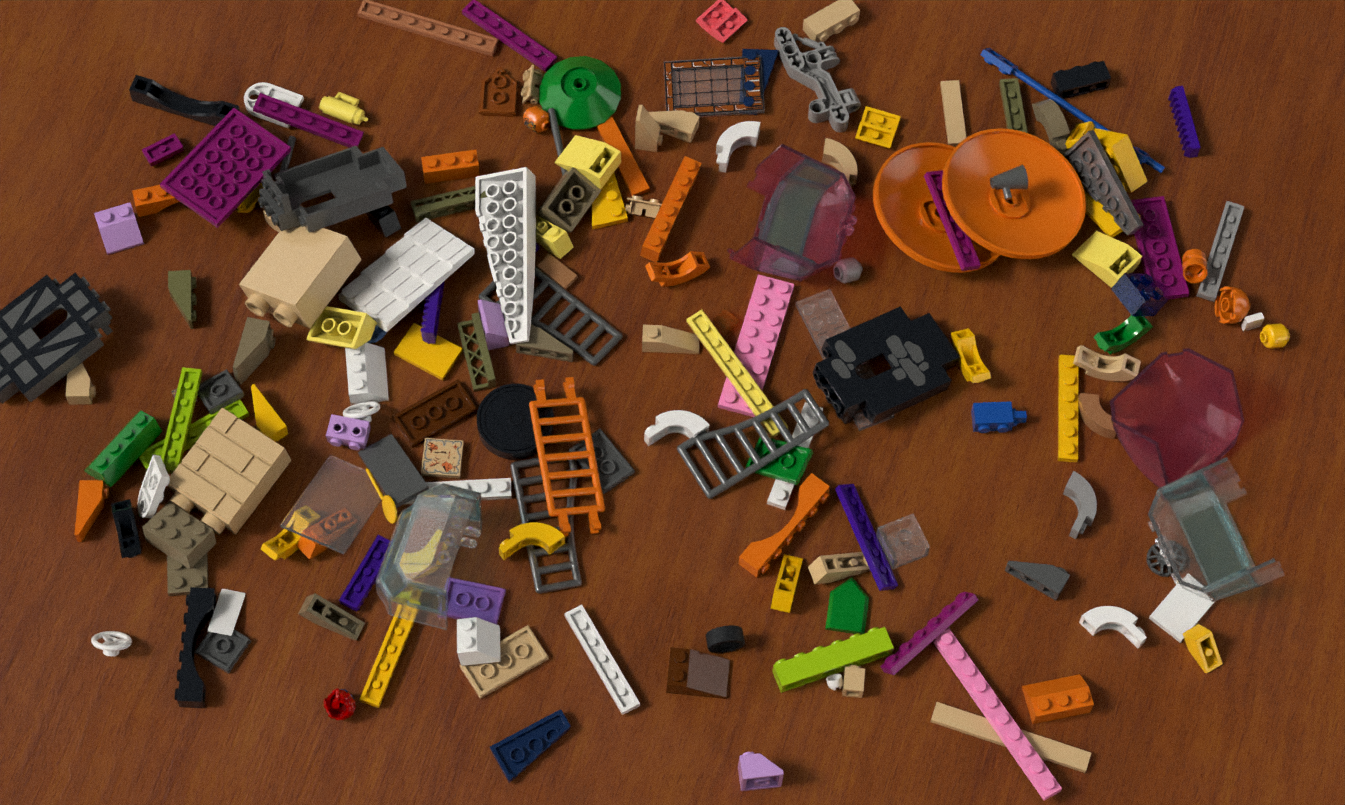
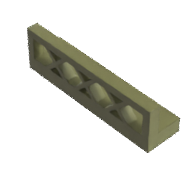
M475 186L411 201L416 222H421L424 218L433 219L475 209V193L472 194V192H475ZM486 190L480 194V199L488 197Z
M479 312L471 314L472 320L457 323L474 392L496 387V379ZM473 326L474 331L469 336L463 333L462 328ZM470 342L478 345L475 352L467 349ZM475 358L482 361L479 369L471 365ZM481 375L486 378L487 383L476 385L475 380Z

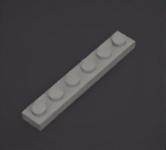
M1226 201L1208 257L1207 277L1200 283L1197 297L1215 302L1244 206Z

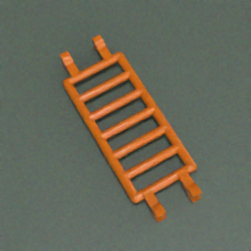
M574 377L565 378L566 382H563L566 398L546 400L544 379L536 380L533 388L537 400L531 401L529 408L548 514L551 517L558 516L559 531L565 537H568V533L571 532L567 516L588 514L590 534H598L599 530H601L598 513L605 511V504L585 399L583 397H576ZM578 405L580 415L539 418L537 409ZM582 423L583 433L542 436L541 426ZM585 440L587 450L546 454L544 444ZM588 458L590 469L549 472L547 462ZM592 477L593 487L552 490L550 481ZM595 495L597 505L555 509L554 498Z

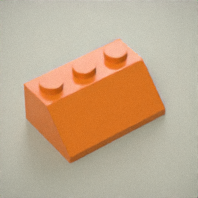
M1080 674L1022 686L1032 724L1090 713L1094 706L1089 686Z

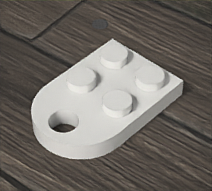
M265 82L256 83L247 89L244 95L247 111L255 117L285 128H289L290 125L254 112L253 107L257 99L252 100L250 96L262 93L299 108L304 100L303 95Z
M158 455L152 456L138 495V513L143 518H152L155 515L159 503L163 501L164 489L170 482V476L166 471L165 464H163L161 456Z

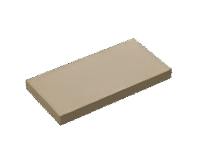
M528 625L500 641L501 662L459 665L480 699L549 659V656Z

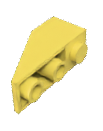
M536 215V241L549 253L561 259L574 248L567 232Z

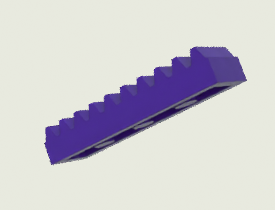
M1176 86L1171 89L1168 101H1171L1170 107H1173L1171 112L1175 113L1173 119H1176L1177 132H1180L1178 136L1181 138L1180 144H1183L1182 150L1185 151V157H1197L1201 147L1183 86Z
M444 282L425 298L426 303L424 304L425 310H423L421 335L423 341L427 342V344H436Z
M377 535L339 599L340 604L355 611L360 610L361 604L368 597V592L375 585L376 579L379 578L384 565L387 564L392 552L395 551L396 544Z

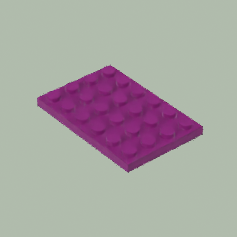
M233 108L160 183V187L218 228L262 182L261 180L264 179L262 171L269 169L272 172L291 152V147Z

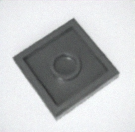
M227 369L201 383L197 394L211 415L245 396Z
M233 630L231 636L208 632L195 650V654L229 674L251 643V639L236 630Z

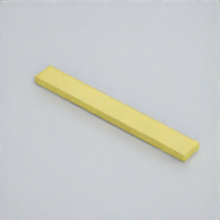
M700 310L687 318L686 322L754 415L757 416L773 408L774 406L705 312ZM779 415V417L781 418L782 422L784 423V425H785L786 428L788 429V425L785 423V421H784V420L782 419V417ZM771 417L760 422L771 438L780 434Z

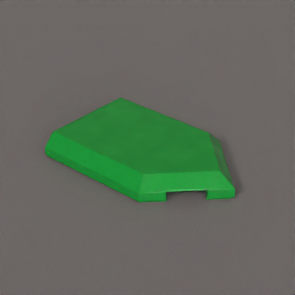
M853 577L830 592L825 630L865 634L869 597Z

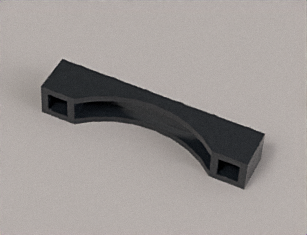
M139 75L135 76L129 89L133 102L216 126L233 108L240 111L238 105L222 100L201 101L185 97L165 88L152 79Z
M190 587V594L186 595L188 613H184L183 620L186 630L182 631L181 642L184 643V647L179 653V662H182L181 669L177 670L179 688L175 689L174 696L179 707L204 708L206 687L196 671L194 653L199 634L207 621L213 616L216 607L217 594L215 588Z

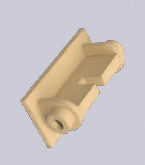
M532 65L523 74L525 82L521 91V96H523L522 104L527 100L532 104H537L539 101V88L537 87L541 84L542 73L539 69L534 70V65Z
M632 195V198H627L630 205L626 204L625 210L629 214L642 216V211L645 209V217L656 218L662 204L657 199H650L649 202L644 201L643 197Z

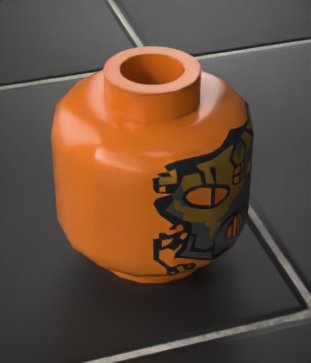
M539 106L529 107L524 112V125L535 133H541L550 127L549 113Z

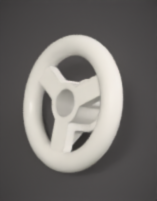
M375 401L357 403L347 407L343 411V416L371 422V415L378 412L381 406Z
M105 631L95 634L91 639V643L94 647L103 650L104 655L117 656L120 650H124L132 644V639L129 635L122 632ZM102 638L105 642L102 644L99 643L97 640Z

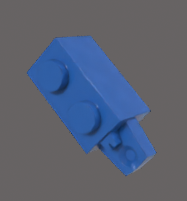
M1011 401L973 403L971 409L973 432L988 433L990 431H998L1003 433L1012 430V427L1017 426L1019 423H1026L1027 420L1026 411H1016V409L1012 408Z

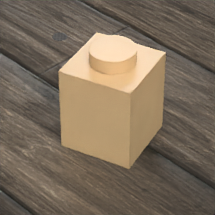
M857 665L845 667L842 696L862 698L865 669Z

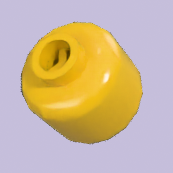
M1268 324L1263 327L1260 333L1261 342L1269 349L1282 348L1290 339L1289 330L1283 324Z

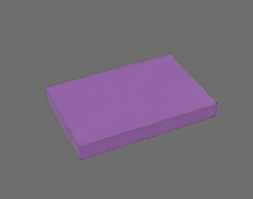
M448 577L438 616L453 619L477 617L497 625L506 589Z

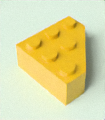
M1094 128L1093 130L1125 191L1132 193L1145 184L1147 179L1127 134Z

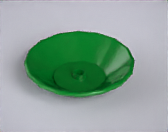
M588 56L569 57L557 62L544 74L539 86V103L542 109L548 112V109L554 108L558 125L572 130L591 129L605 123L616 112L621 100V83L615 71L603 61Z

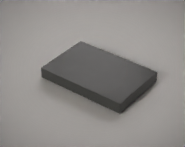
M598 429L591 435L602 493L605 494L632 476L635 470L603 431ZM585 440L570 448L569 452L587 451ZM588 458L576 459L582 469H590Z

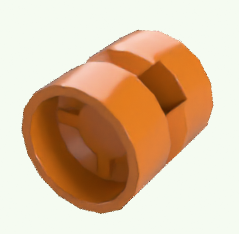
M1199 249L1186 251L1182 257L1185 280L1190 283L1202 282L1207 277V258L1205 253Z

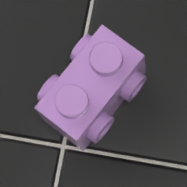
M331 414L326 433L327 442L336 447L344 445L349 446L353 450L366 448L371 429L369 421Z

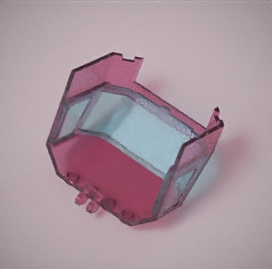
M781 144L758 164L755 170L757 175L754 181L749 180L746 186L765 196L753 238L738 251L731 248L727 249V251L730 253L729 257L731 260L752 270L801 282L829 268L841 259V248L847 239L845 235L850 236L853 234L854 228L852 226L857 221V218L851 215L855 210L856 205L854 202L856 196L844 173Z

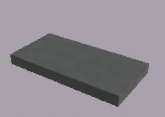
M392 434L358 452L359 457L370 470L383 492L393 499L396 508L429 491L428 485Z

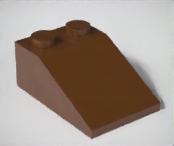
M670 647L666 693L726 699L730 660L692 649Z

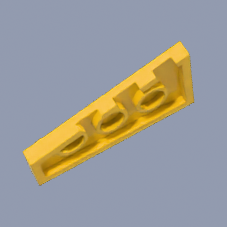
M613 173L592 203V230L628 222L615 173Z

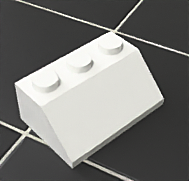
M367 342L357 349L345 348L350 404L367 401H389L385 348Z

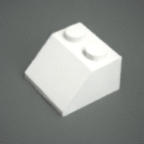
M477 617L457 619V654L461 666L501 662L499 625Z

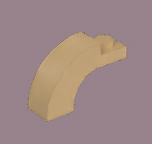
M826 138L822 163L832 165L839 171L841 175L839 198L846 199L847 192H851L852 184H856L857 163L852 153L844 145Z
M1082 345L1077 347L1073 362L1074 365L1085 369V374L1108 381H1128L1137 378L1141 363L1140 360L1127 354L1114 357L1105 356Z

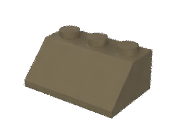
M572 167L564 173L537 210L536 215L571 233L602 190Z

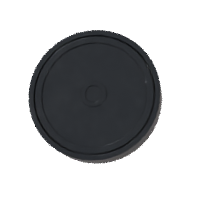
M518 383L503 385L492 390L482 400L477 411L478 434L483 445L493 454L510 460L526 459L538 454L529 403L537 400L533 387ZM552 407L537 408L539 418L554 417ZM554 425L541 426L542 436L553 435Z

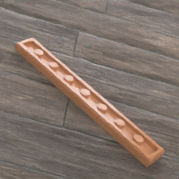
M363 0L357 13L358 17L492 57L499 44V39L370 0Z

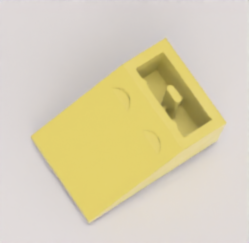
M575 135L557 158L555 164L567 171L574 167L595 186L602 189L621 164V151L605 142Z
M1098 231L1091 235L1072 254L1073 257L1114 290L1139 267L1142 255L1128 244Z

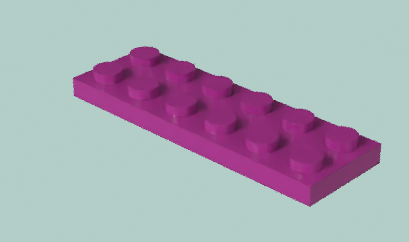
M1164 196L1131 200L1143 223V226L1134 235L1139 254L1142 255L1141 262L1151 301L1188 297L1189 290L1183 276V267Z

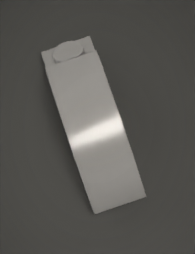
M1073 471L1063 495L1072 499L1078 509L1077 519L1069 534L1070 537L1076 539L1079 533L1083 534L1087 525L1091 527L1096 515L1097 500L1089 482L1083 476Z

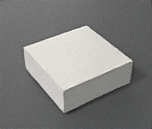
M1260 312L1246 316L1241 324L1243 332L1261 327L1264 320L1263 314Z

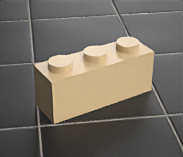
M838 0L804 19L803 31L811 40L824 42L829 36L838 34L845 27L857 23L860 9L852 0Z

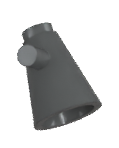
M1020 165L990 178L991 188L1002 189L1005 200L1012 198L1010 189L1027 190L1028 176L1025 167Z

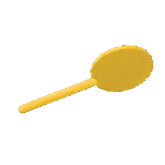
M367 468L366 472L382 500V508L386 519L390 523H396L397 509L393 499L389 495L383 496L373 475Z

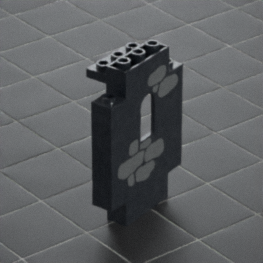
M900 306L826 339L821 349L826 359L816 363L813 377L817 387L822 389L827 402L832 404L837 417L842 419L844 424L851 422L855 412L861 409L864 417L871 424H874L946 391L952 381L946 370L955 367L960 356L930 313L910 321ZM880 355H883L891 366V369L869 379L860 378L856 373L858 365Z

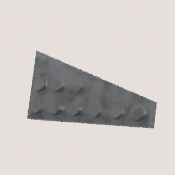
M1088 131L1063 156L1073 166L1083 188L1096 202L1099 201L1103 205L1102 209L1114 217L1115 223L1127 235H1133L1143 226V223L1095 131Z

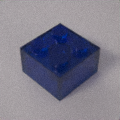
M1124 273L1111 288L1132 316H1155L1168 301L1163 291L1154 284L1153 278L1148 274Z

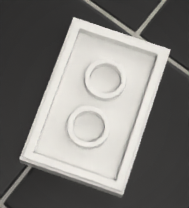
M1184 575L1150 615L1149 619L1181 643L1184 639L1183 633L1198 623L1214 604L1216 598L1188 576Z

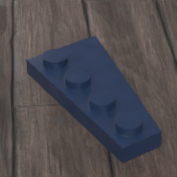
M743 49L742 57H746L749 60L761 57L764 97V92L779 50ZM747 66L745 68L747 75H753L756 72L754 66ZM741 79V82H740V90L743 89V80H742V79ZM744 80V89L747 91L753 90L755 84L752 81L745 82ZM740 91L739 102L743 103L739 104L752 106L754 103L753 98L746 97V95L744 98L743 91ZM759 110L739 111V114L757 115Z
M560 709L490 746V751L510 783L571 729V726Z

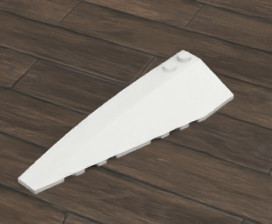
M527 167L477 176L475 180V211L479 218L480 230L483 233V242L487 249V257L493 280L496 283V292L500 299V307L504 314V323L510 344L529 342L533 307L536 252V176ZM486 190L488 197L480 199V194Z

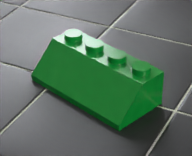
M143 411L135 414L84 469L85 473L97 480H103L104 484L112 487L163 432L154 417Z

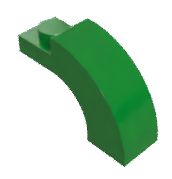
M1141 312L1132 314L1127 320L1112 330L1098 332L1093 338L1097 341L1100 349L1104 350V352L1107 351L1111 355L1136 342L1153 326Z

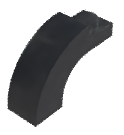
M131 500L111 503L122 558H132L142 554L139 531Z

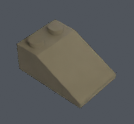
M247 317L233 365L238 385H241L268 357L271 348H274L276 338L273 337L274 330L271 329L270 321Z

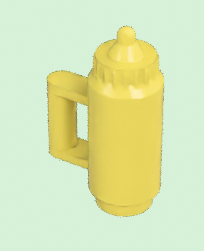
M338 92L335 97L324 96L320 102L319 109L332 117L360 125L362 121H368V118L364 116V110L357 107L359 99Z

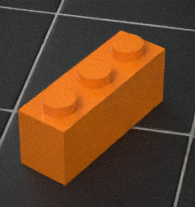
M476 150L421 157L425 184L480 176Z

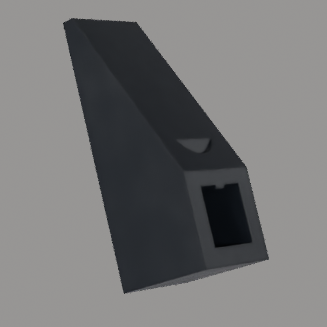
M389 205L366 213L377 230L385 237L401 229L396 213Z

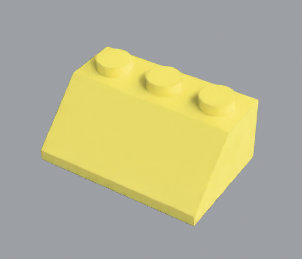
M326 306L311 326L306 340L357 349L371 340L377 322L367 313Z

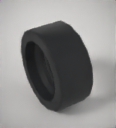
M721 626L706 633L707 647L712 653L733 652L745 645L743 630L739 626Z

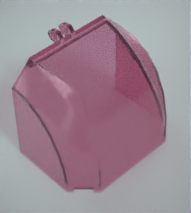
M1189 348L1183 349V352L1173 354L1163 352L1110 400L1112 425L1124 450L1138 469L1153 484L1166 493L1185 494L1204 475L1208 479L1216 481L1219 477L1210 470L1211 468L1220 474L1226 471L1225 467L1218 461L1235 446L1244 423L1233 370Z

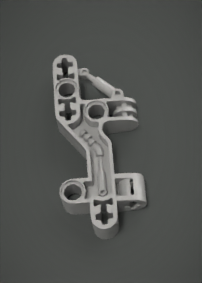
M786 27L778 28L775 31L774 46L776 50H779L778 55L788 76L814 90L818 99L811 101L809 104L808 119L813 123L829 120L834 131L839 133L846 131L849 114L857 111L861 107V103L854 89L838 91L831 75L825 71L835 67L840 62L834 47L826 46L824 42H816L806 37L804 39L800 38L797 34H792ZM795 41H801L802 44L815 48V50L801 53Z

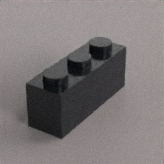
M1094 61L1088 65L1075 66L1068 70H1058L1053 73L1050 83L1056 95L1062 99H1067L1109 88L1111 76L1104 61Z

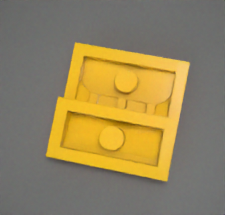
M866 106L855 139L890 149L901 116Z

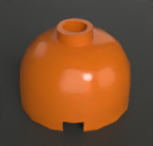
M1225 286L1219 291L1222 292L1220 296H1216L1214 306L1216 317L1220 316L1221 321L1219 322L1236 324L1244 320L1250 310L1247 294L1236 287Z

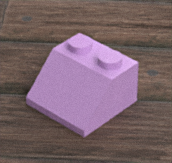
M131 203L94 213L107 255L144 244Z
M478 300V312L488 350L509 346V338L504 323L505 318L500 307L501 304Z
M745 752L739 756L738 774L741 791L782 786L783 770L762 754Z

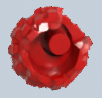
M336 688L324 699V708L330 718L339 721L345 720L354 714L356 702L347 690Z

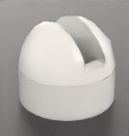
M832 674L826 678L827 685L831 690L836 691L837 687L841 689L843 686L841 674Z

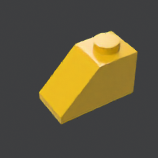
M1198 624L1183 633L1189 652L1206 674L1223 664L1212 631Z

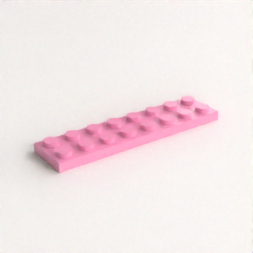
M758 274L734 353L763 391L794 284ZM726 377L718 408L755 417L754 413Z

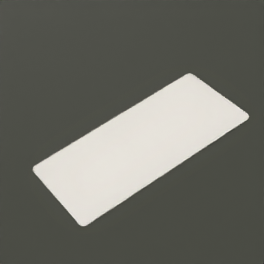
M221 589L208 631L231 636L246 594Z

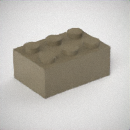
M170 501L142 527L145 540L188 569H191L216 544L212 528Z

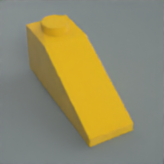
M253 384L251 390L257 429L265 436L277 442L288 435L287 426L255 384Z
M784 554L773 593L771 609L790 613L803 558Z

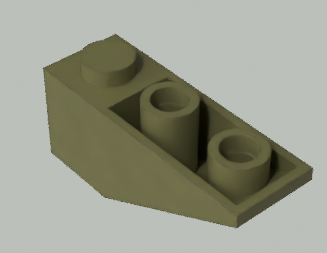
M191 270L168 271L170 296L189 327L194 329V322H197V312L194 310V305H197L196 293L193 294V288H197L196 277L192 276Z

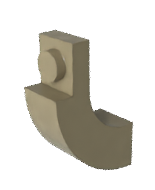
M1051 99L1033 103L1032 107L1036 121H1039L1044 126L1050 145L1061 154L1066 153L1070 149H1067L1065 145L1070 131L1062 111Z

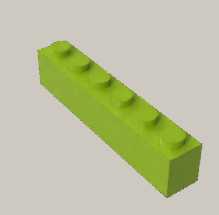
M879 627L870 629L868 633L862 635L857 633L844 641L836 640L830 646H819L806 654L805 652L798 653L789 660L780 659L773 665L772 672L782 693L826 678L829 675L843 672L845 667L851 665L861 666L890 656L893 653L894 647L886 628L879 629Z

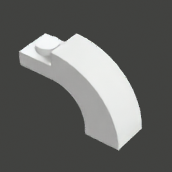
M745 121L729 127L720 136L716 145V154H718L716 163L719 164L720 172L726 173L730 156L735 149L746 145L756 147L761 122Z
M683 410L668 411L656 416L655 425L648 427L644 433V441L650 446L670 433H680L688 438H694L698 434L709 432L710 425L702 417L692 412Z
M1101 606L1093 608L1084 613L1079 621L1092 636L1104 629L1119 631L1138 649L1147 638L1145 632L1140 627L1135 626L1138 618L1131 612L1119 607Z

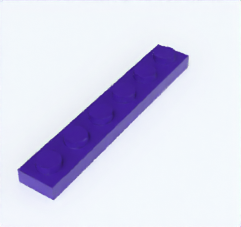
M854 484L838 485L835 488L879 591L895 589L898 586L897 581Z

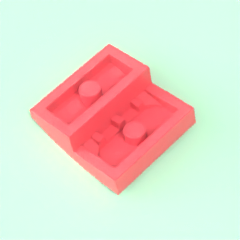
M717 0L696 19V22L706 32L722 43L748 21L736 7L733 9L725 0Z

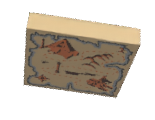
M425 438L421 476L460 479L464 441Z

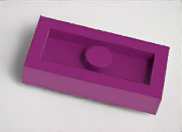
M175 133L142 149L151 167L184 151Z

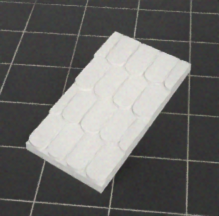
M424 218L406 232L402 239L387 249L383 256L363 270L359 277L344 287L339 294V300L357 312L367 313L377 322L376 325L379 328L388 332L474 255V248L445 229L443 230L442 227L431 222V220Z

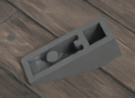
M1009 561L1005 568L1007 573L1055 601L1070 577L1065 569L1047 564Z

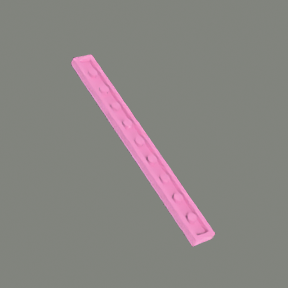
M949 628L944 630L932 642L1039 795L1045 801L1061 792L1062 788L952 631Z

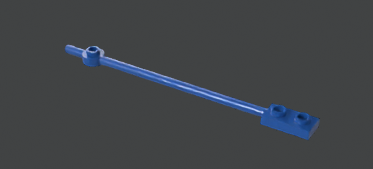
M983 49L980 55L984 57V61L999 67L998 70L1005 75L1013 74L1083 122H1093L1094 128L1110 131L1020 71L1018 66L993 49ZM1133 146L1140 164L1146 163L1159 173L1164 171L1165 167L1150 158L1147 152Z

